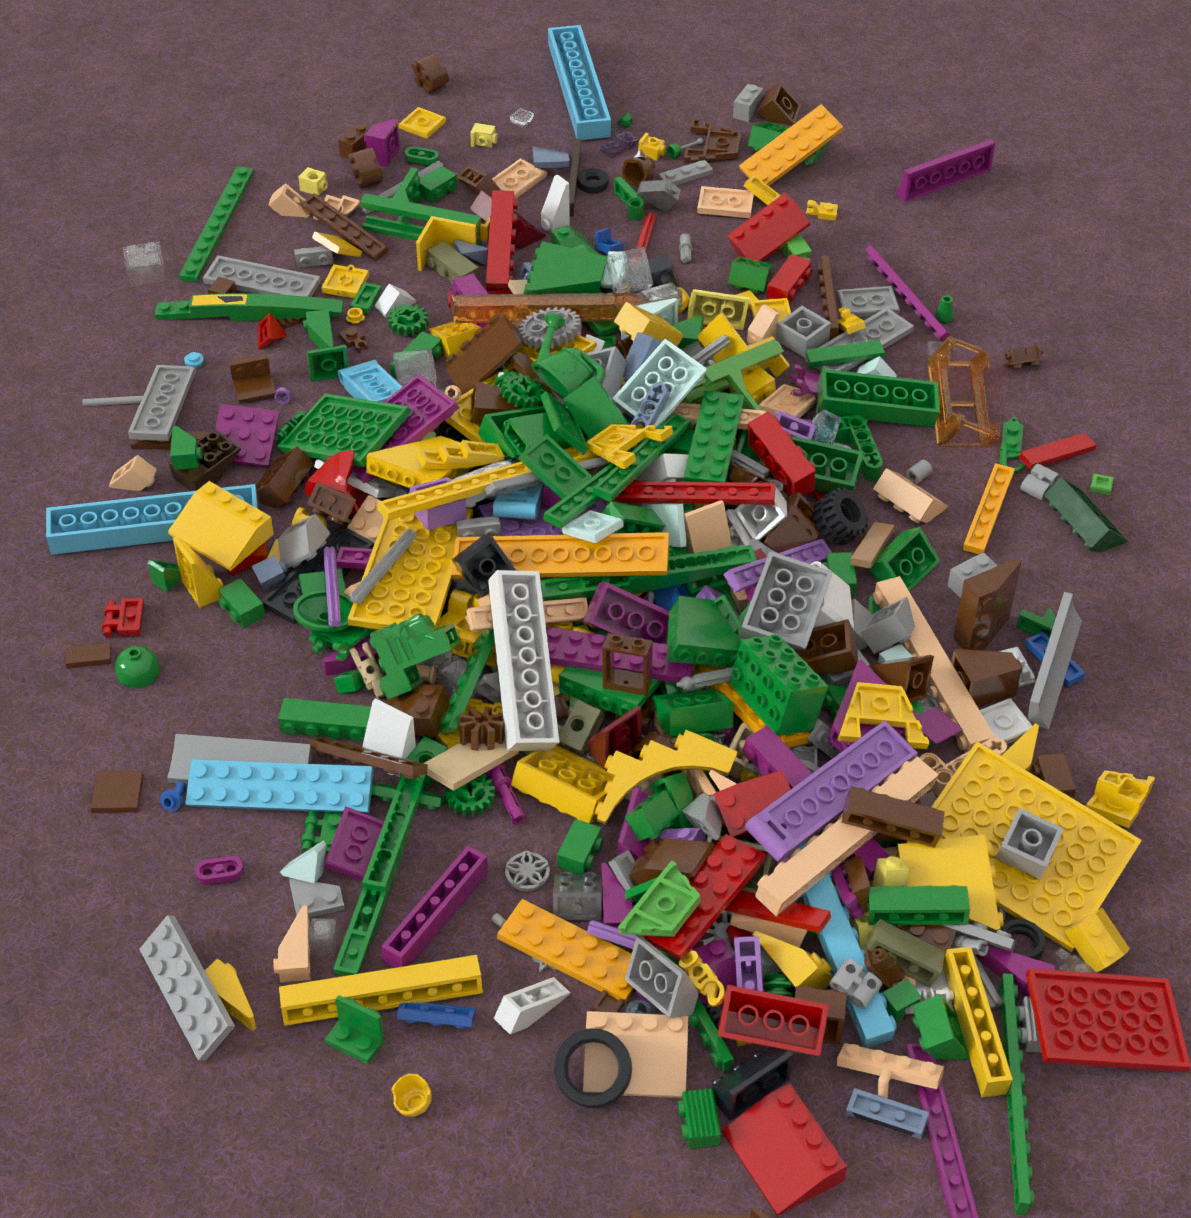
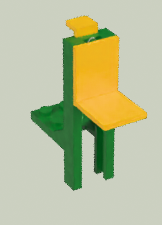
M416 168L409 170L392 199L364 194L360 201V208L399 215L397 221L367 215L366 223L362 224V228L369 232L416 241L418 271H422L427 263V249L443 241L454 248L455 239L482 246V241L488 242L490 218H488L485 224H481V216L416 204L421 200L422 195L421 191H419L421 179ZM408 217L428 221L425 227L409 223Z

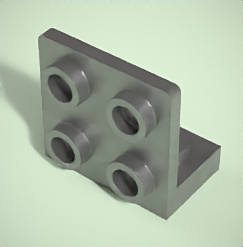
M561 872L554 875V915L563 920H601V875H597L594 872H586L584 874Z

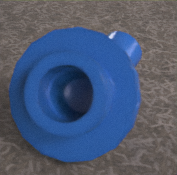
M178 781L174 790H166L161 794L160 801L164 809L175 812L184 803L182 796L186 786L184 782Z

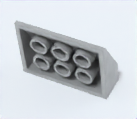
M770 551L744 619L740 638L748 639L779 634L792 649L806 650L833 572Z

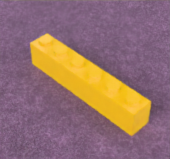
M971 947L947 949L944 957L943 971L949 990H953L954 999L952 1001L981 1097L1006 1095L1013 1079Z

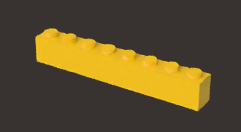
M477 955L279 987L284 1026L338 1017L335 1000L338 995L344 998H352L359 1005L377 1011L399 1007L401 1003H426L483 993Z

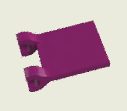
M795 364L793 369L799 373L797 375L790 374V379L802 388H793V395L801 397L811 394L817 396V383L820 375L805 372L802 366Z

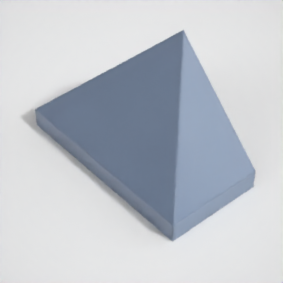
M457 239L454 240V249L471 262L487 265L488 248Z

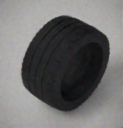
M597 1028L583 1029L569 1036L561 1044L554 1061V1075L559 1089L570 1101L587 1108H601L614 1103L625 1093L632 1076V1061L627 1048L614 1034ZM592 1042L604 1044L610 1048L617 1057L619 1066L617 1079L613 1085L603 1093L598 1094L583 1093L577 1089L570 1080L568 1073L569 1059L574 1051L583 1044Z

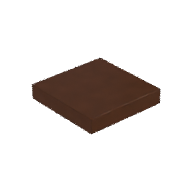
M96 771L90 807L91 812H138L144 776L143 771Z

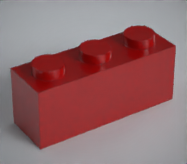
M791 254L767 286V299L787 298L788 303L794 300L797 291L802 290L806 279L809 280L812 275L811 260Z

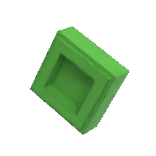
M1093 474L1090 492L1110 495L1114 477Z

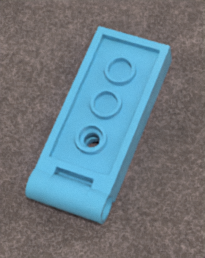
M376 360L338 370L341 384L344 385L345 389L354 398L384 402L402 388Z
M509 456L507 462L514 464L521 461L518 458ZM544 484L497 495L493 506V516L536 520L542 503Z

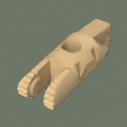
M366 642L362 646L368 659L361 662L355 648L349 651L367 689H373L377 699L385 696L379 685V679L383 677V674ZM371 669L374 673L369 674L366 671Z

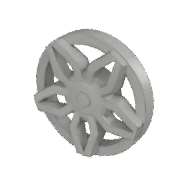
M523 851V853L513 856L507 862L505 876L507 882L513 888L519 891L530 892L540 889L547 883L550 876L548 861L541 855ZM546 870L545 876L542 879L540 873ZM509 871L516 874L514 880L510 877ZM527 882H530V883H533L534 885H523V884H525V883H527Z

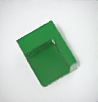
M909 979L883 992L887 1002L886 1010L889 1015L893 1016L895 1023L904 1019L906 1008L921 1001V995Z

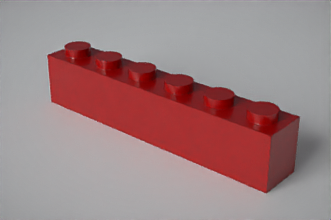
M492 190L486 274L487 291L509 290V280H513V275H510V271H514V260H511V255H515V244H512V240H516V229H513V224L517 225V213H514V209H518V198H515L514 191Z

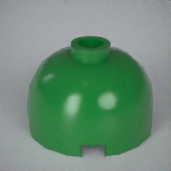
M137 645L124 649L115 662L118 681L120 684L128 685L133 689L151 685L157 675L160 674V664L157 656L145 646Z

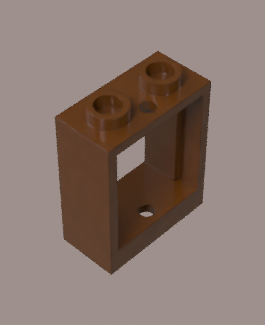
M608 633L602 647L603 688L647 697L653 676V641ZM614 652L643 657V673L614 669Z

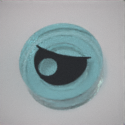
M636 999L627 1005L626 1013L651 1014V1007L648 1002Z

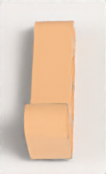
M998 737L990 738L982 743L1001 756L1007 749L1006 742ZM970 751L947 764L932 753H925L920 756V759L938 774L936 782L931 789L936 796L939 797Z

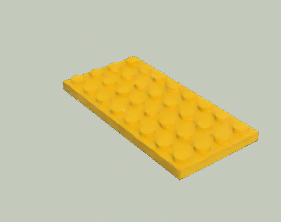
M466 508V519H472L473 509ZM408 514L391 520H387L384 517L362 580L407 529L414 531L416 538L361 603H353L348 616V625L380 629L395 622L399 624L404 620H409L414 615L422 612L424 615H428L437 627L453 579V562L451 559L454 558L455 540L458 537L456 523L427 530L415 514Z

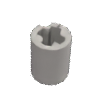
M920 460L906 471V478L918 484L932 473L930 463L926 460Z

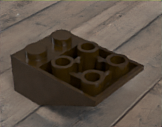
M213 429L197 441V445L202 448L203 458L199 459V468L174 470L172 460L168 461L172 477L190 491L199 490L208 481L216 485L241 451L238 445L216 429Z

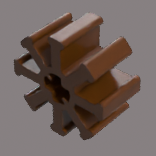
M476 707L469 708L468 715L461 713L459 716L460 743L462 745L471 743V750L475 751L479 750L481 743L485 744L487 750L495 749V742L502 744L504 741L503 714L498 712L492 715V708L484 707L483 714H479L476 711Z

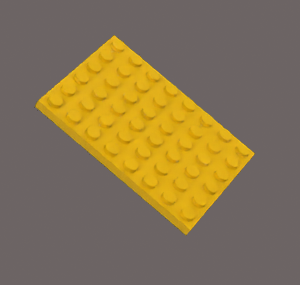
M978 741L932 805L937 810L945 811L940 839L985 834L986 842L990 841L992 856H989L990 865H994L996 879L992 880L994 889L998 888L1000 903H996V905L1017 919H1025L1035 923L1042 930L1044 936L1070 952L1074 949V945L1065 932L1100 908L1142 841ZM1019 808L1064 828L1041 879L996 859Z

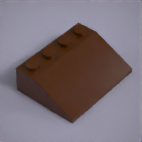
M502 312L498 315L495 314L489 319L488 324L484 328L481 327L474 333V337L470 341L466 340L460 346V350L456 354L452 353L447 357L445 363L446 371L460 389L462 395L473 389L476 382L482 383L523 346L517 327Z
M1020 558L964 580L953 637L962 649L984 650L1009 620L1022 562Z

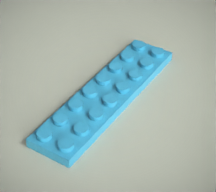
M191 759L185 804L192 807L343 813L346 806L369 814L374 769L372 766Z

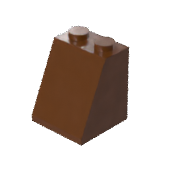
M956 649L953 651L951 663L977 707L1016 696L1023 669L1021 662L1016 660L1012 652Z
M923 655L888 660L868 666L887 685L902 686L909 701L914 702L927 696L934 656Z

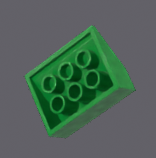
M768 121L753 125L748 146L753 147L754 151H759L790 127ZM830 141L801 163L811 165L818 162Z
M542 405L485 414L478 433L485 443L498 444L503 454L512 458L520 457L503 434L509 418L545 413V407Z

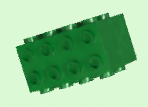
M779 634L742 639L728 683L777 736L813 731L828 689V685L810 668Z

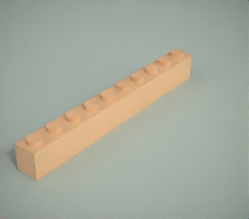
M901 577L877 582L873 598L881 609L905 597L909 600L915 628L910 634L911 637L900 644L913 657L923 655L934 656L928 694L932 700L934 699L937 708L963 729L955 735L958 747L966 753L973 748L977 741L982 744L995 737Z
M916 757L911 762L906 761L900 767L897 774L891 773L885 779L882 786H875L871 792L886 794L893 798L915 803L933 788L938 774L919 757ZM842 813L836 823L833 824L831 822L823 829L821 835L818 837L814 835L807 842L805 848L802 850L798 848L794 851L790 860L786 863L784 861L779 863L774 869V873L770 876L764 875L757 883L758 890L755 897L777 916L878 832L841 823Z

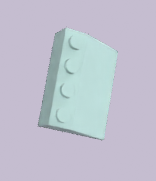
M664 339L612 399L623 412L634 419L650 387L657 382L664 383L669 389L670 395L654 424L657 429L708 370L667 339ZM661 390L660 392L657 391L656 394H657V395H658L659 393L662 394L663 391H662V390ZM649 406L645 413L648 415L652 414L655 407Z

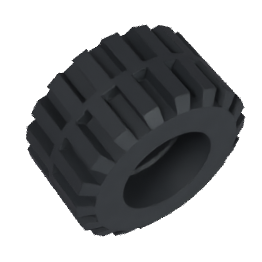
M843 487L836 488L817 500L814 505L813 513L815 516L813 518L816 521V526L821 531L820 533L829 542L832 541L833 544H846L864 533L868 527L867 510L862 500L860 501L858 496L849 489L846 490Z

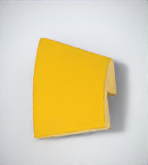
M1105 770L1098 778L1094 796L1086 804V807L1115 824L1129 828L1150 793L1155 778L1148 776L1147 780L1136 779L1133 777V774Z

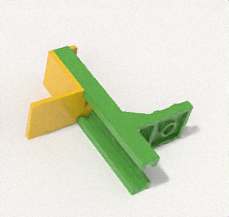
M720 313L697 337L705 348L722 335H726L731 343L713 356L716 363L705 367L708 370L703 376L705 379L700 380L685 396L684 401L691 404L703 399L704 391L719 392L731 386L734 390L732 394L744 395L743 409L761 410L746 390L743 377L759 367L763 370L769 367L775 377H779L790 366L782 355L784 350L773 336L747 346L724 314ZM738 429L736 439L739 442L744 429Z

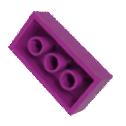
M601 582L598 584L582 623L606 633L651 640L653 643L667 644L670 611L607 582Z

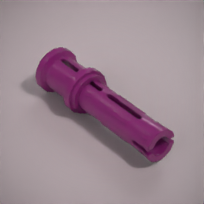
M501 763L487 771L486 775L491 778L495 792L501 796L512 823L520 825L525 822L527 817L511 786L512 779L505 772V764Z

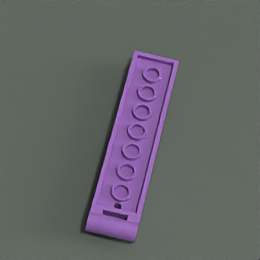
M884 720L760 813L753 816L744 827L779 863L807 843L814 835L820 833L829 823H833L843 813L845 798L851 786L871 791L875 786L885 781L891 773L898 771L906 761H911L917 755V752Z

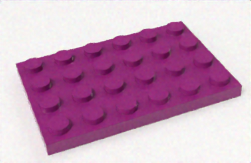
M418 374L384 401V403L408 406L412 413L384 443L380 450L421 441L425 435L436 429L445 419L451 417L459 409V406L454 400ZM352 465V474L363 483H367L375 477V475L366 473L367 465L364 467Z

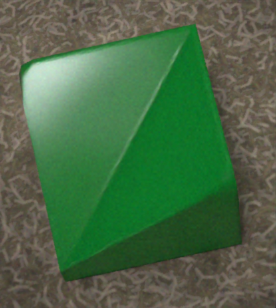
M359 670L346 671L334 678L338 693L354 692L366 686Z

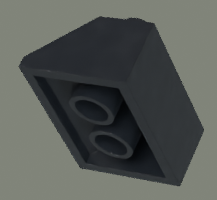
M769 1047L765 1051H758L750 1061L737 1065L732 1073L726 1077H719L713 1083L712 1089L715 1104L729 1120H732L790 1080L793 1053L790 1050Z

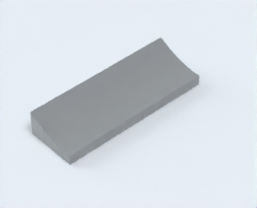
M1064 592L1029 705L1028 721L1033 725L1036 723L1040 727L1047 729L1050 728L1082 623L1074 607L1073 594Z
M176 734L167 779L168 783L181 781L188 784L191 759L311 764L310 744Z

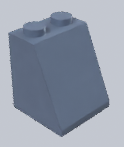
M637 332L626 357L627 364L623 374L624 382H627L662 341Z

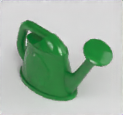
M555 313L546 314L544 320L548 324V330L537 361L531 363L536 375L550 390L562 399L588 381L594 375L593 370L597 372L596 378L602 383L605 376L603 367L582 350L563 348L561 351L551 355L550 346L557 328L565 325V320L562 316Z

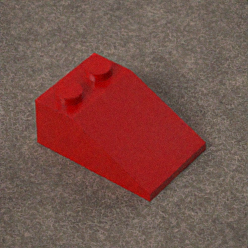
M780 770L735 784L714 793L730 836L737 840L750 836L751 834L744 827L753 816L791 790L784 771Z

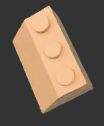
M887 468L873 488L879 493V498L886 502L892 501L895 509L902 513L904 511L910 514L908 517L918 524L920 521L928 523L948 508V505L903 475Z

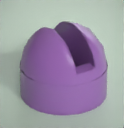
M286 387L278 388L274 395L275 401L279 404L288 403L291 396L290 391Z

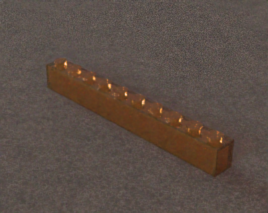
M639 293L451 295L450 312L453 323H488L493 315H498L500 312L511 322H522V320H527L526 316H533L532 312L540 313V309L546 311L547 308L553 310L557 307V310H560L564 307L565 311L571 309V312L575 311L581 321H614L625 302L635 306L642 305L643 302Z

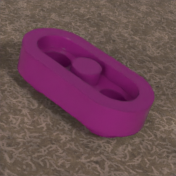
M236 856L203 860L195 867L196 879L204 885L235 881L244 872L243 863Z

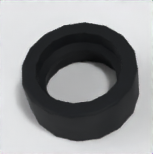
M1014 919L1005 923L1000 931L1011 935L1021 934L1027 936L1035 944V948L1032 951L1020 952L1013 949V953L1040 960L1045 947V936L1042 930L1035 923L1025 919Z

